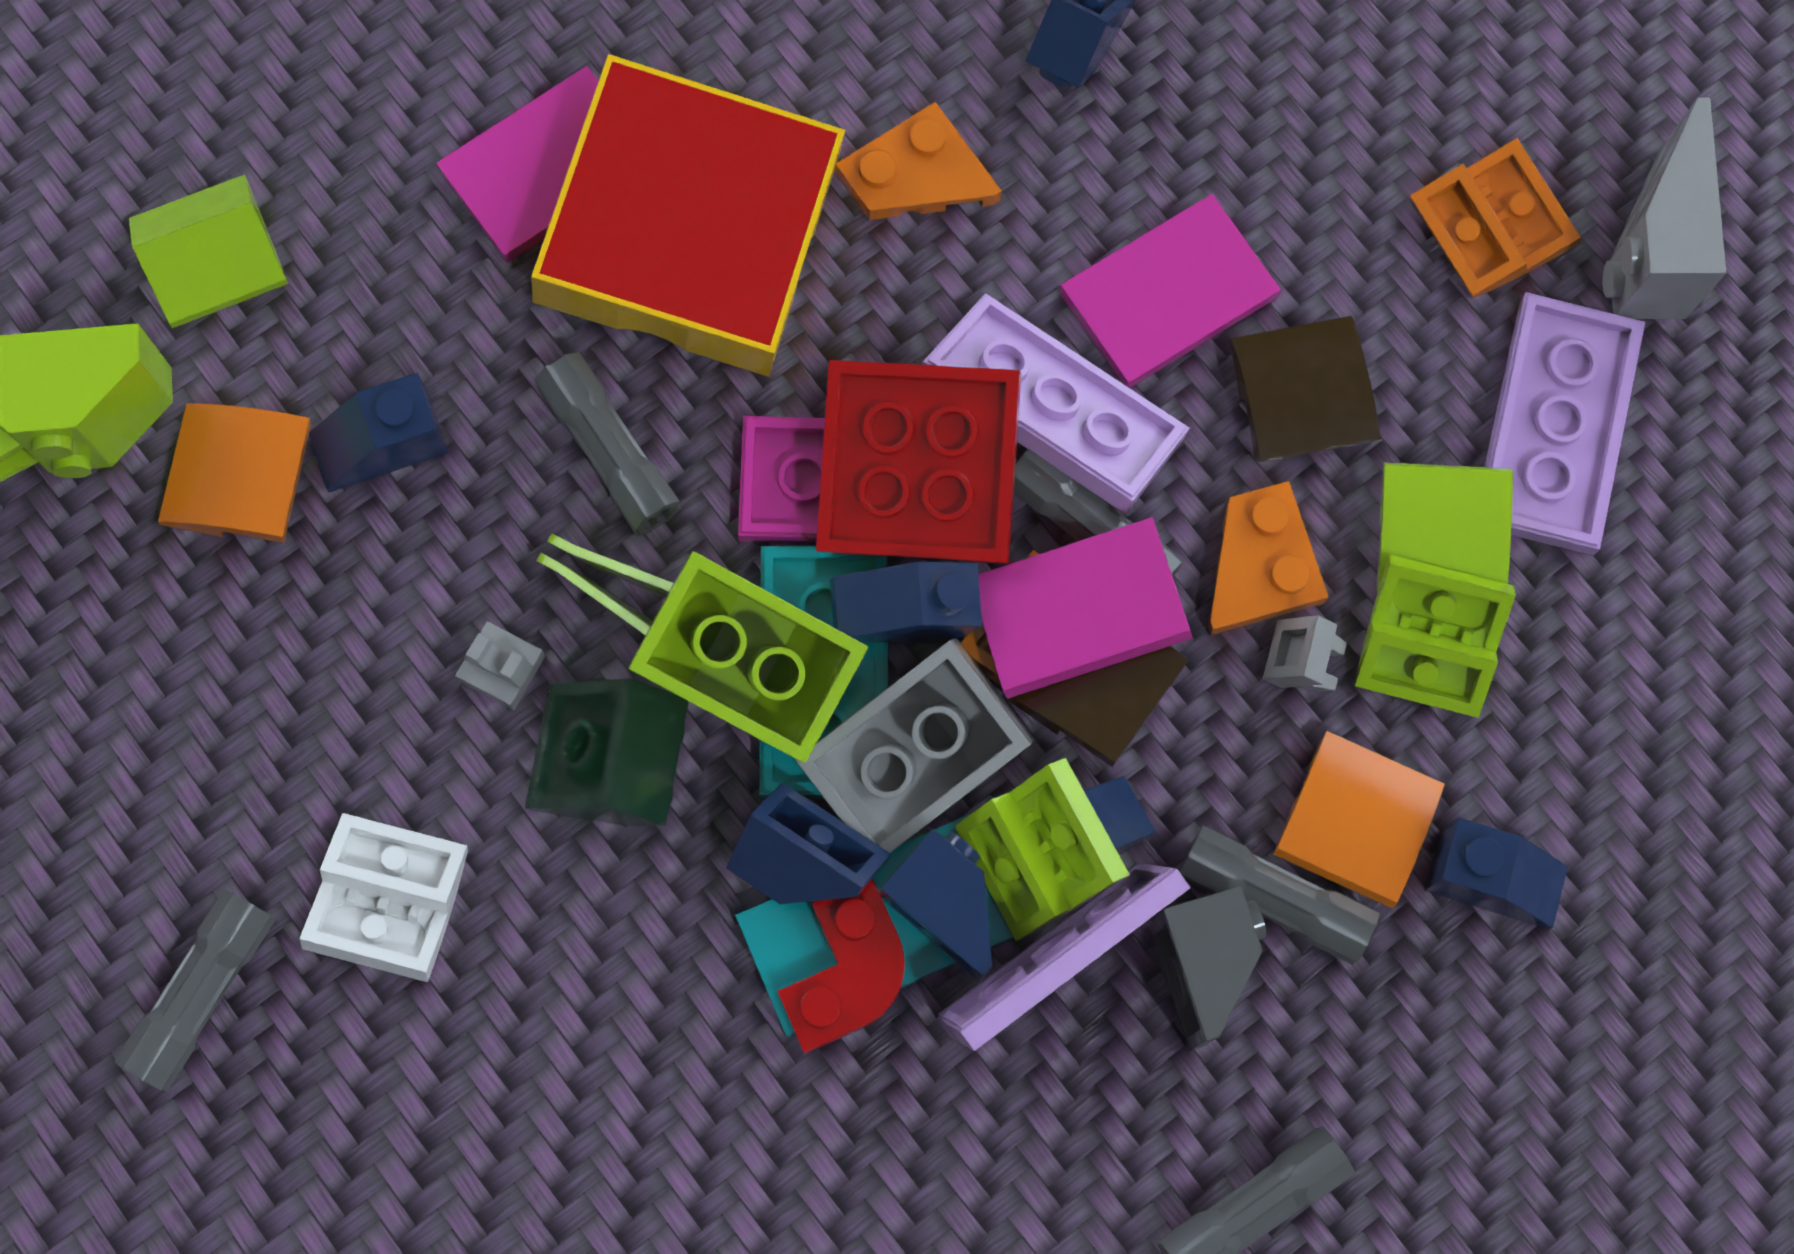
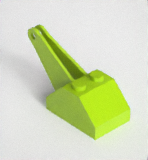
M138 323L0 335V482L36 463L49 473L62 478H82L89 476L92 473V469L113 467L173 403L172 367Z
M551 533L547 542L605 573L666 598L654 621H652L595 581L543 553H540L536 561L558 572L645 635L628 666L630 670L806 764L868 649L867 645L694 551H691L678 577L672 583L573 545Z

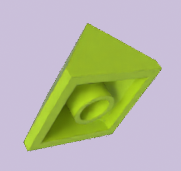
M245 174L129 218L132 248L172 329L289 284Z

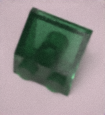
M631 678L549 684L525 809L621 826H666L668 810L673 798V783L680 745L685 734L684 724L689 701L676 694Z

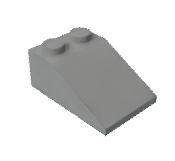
M1710 98L1696 99L1659 150L1611 259L1604 266L1602 278L1603 292L1606 298H1612L1613 314L1632 319H1686L1726 274Z
M955 638L949 640L815 745L806 764L797 759L795 761L843 823L890 853L1029 747L1035 739L958 639Z

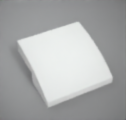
M342 813L320 868L321 886L299 938L302 949L428 982L457 895L468 853L467 845Z

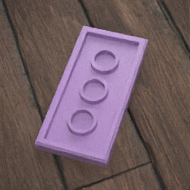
M1527 292L1520 299L1485 467L1511 468L1513 470L1511 535L1593 556L1600 550L1645 326L1644 321Z
M986 293L922 363V365L1020 370L1022 377L1017 442L1032 450L1058 470L1124 514L1130 510L1179 447L1190 429Z
M1138 863L1128 871L1130 874L1128 877L1086 902L986 977L981 983H978L938 1013L939 1017L937 1020L949 1037L973 1051L977 1050L1189 890L1190 886L1176 868Z

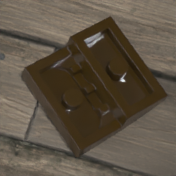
M1352 316L1230 338L1239 399H1243L1246 402L1255 461L1265 462L1381 439L1369 373Z
M1168 646L1008 698L1007 700L1056 735L1060 731L1113 768L1184 669L1189 659Z

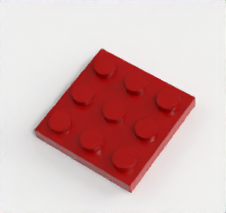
M829 360L816 551L819 553L1009 564L1021 371Z

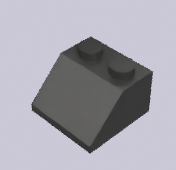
M1241 886L1165 908L1148 926L1189 1052L1200 1049L1220 1037L1263 951L1259 940L1265 939L1267 934L1262 913L1255 900L1246 902Z

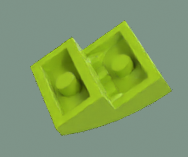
M1384 462L1379 517L1381 533L1376 592L1378 593L1389 554L1508 584L1513 470L1511 468Z
M1389 554L1364 640L1354 681L1355 687L1479 718L1498 664L1496 651L1516 597L1514 585Z
M1066 758L1048 764L1011 792L991 799L955 825L959 836L980 855L976 865L984 871L985 884L1016 941L1059 919L1130 875Z

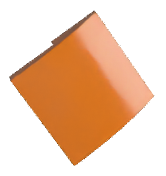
M1518 138L1468 168L1465 167L1464 163L1410 195L1411 201L1473 299L1521 277L1581 243L1579 233Z
M186 403L158 519L159 525L223 537L224 532L284 543L311 428L310 418L240 406Z
M1326 731L1317 746L1301 791L1291 807L1273 855L1394 909L1418 857L1445 784Z

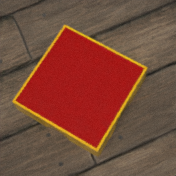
M608 54L531 276L533 303L615 329L636 330L653 334L678 345L685 351L769 377L794 300L808 247L815 234L835 171L845 130Z

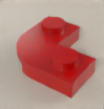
M873 879L857 897L819 900L812 903V908L837 965L777 991L804 1055L873 1024L886 1013L900 991L905 970L903 947Z

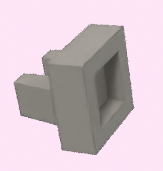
M1319 615L1277 620L1263 680L1280 688L1296 687L1317 692L1335 691L1338 678L1326 673L1329 657L1344 655L1347 644L1335 634L1337 624Z
M487 621L468 649L455 677L460 683L515 710L544 660L545 654L542 649Z

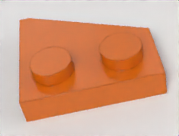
M936 102L842 159L835 166L837 177L869 220L899 217L902 213L908 211H915L921 214L942 212L946 210V205L981 201L982 207L991 206L1001 200L1002 190Z
M1287 481L1230 497L1225 509L1222 528L1223 538L1215 572V589L1207 623L1209 635L1324 604L1329 596L1290 482Z

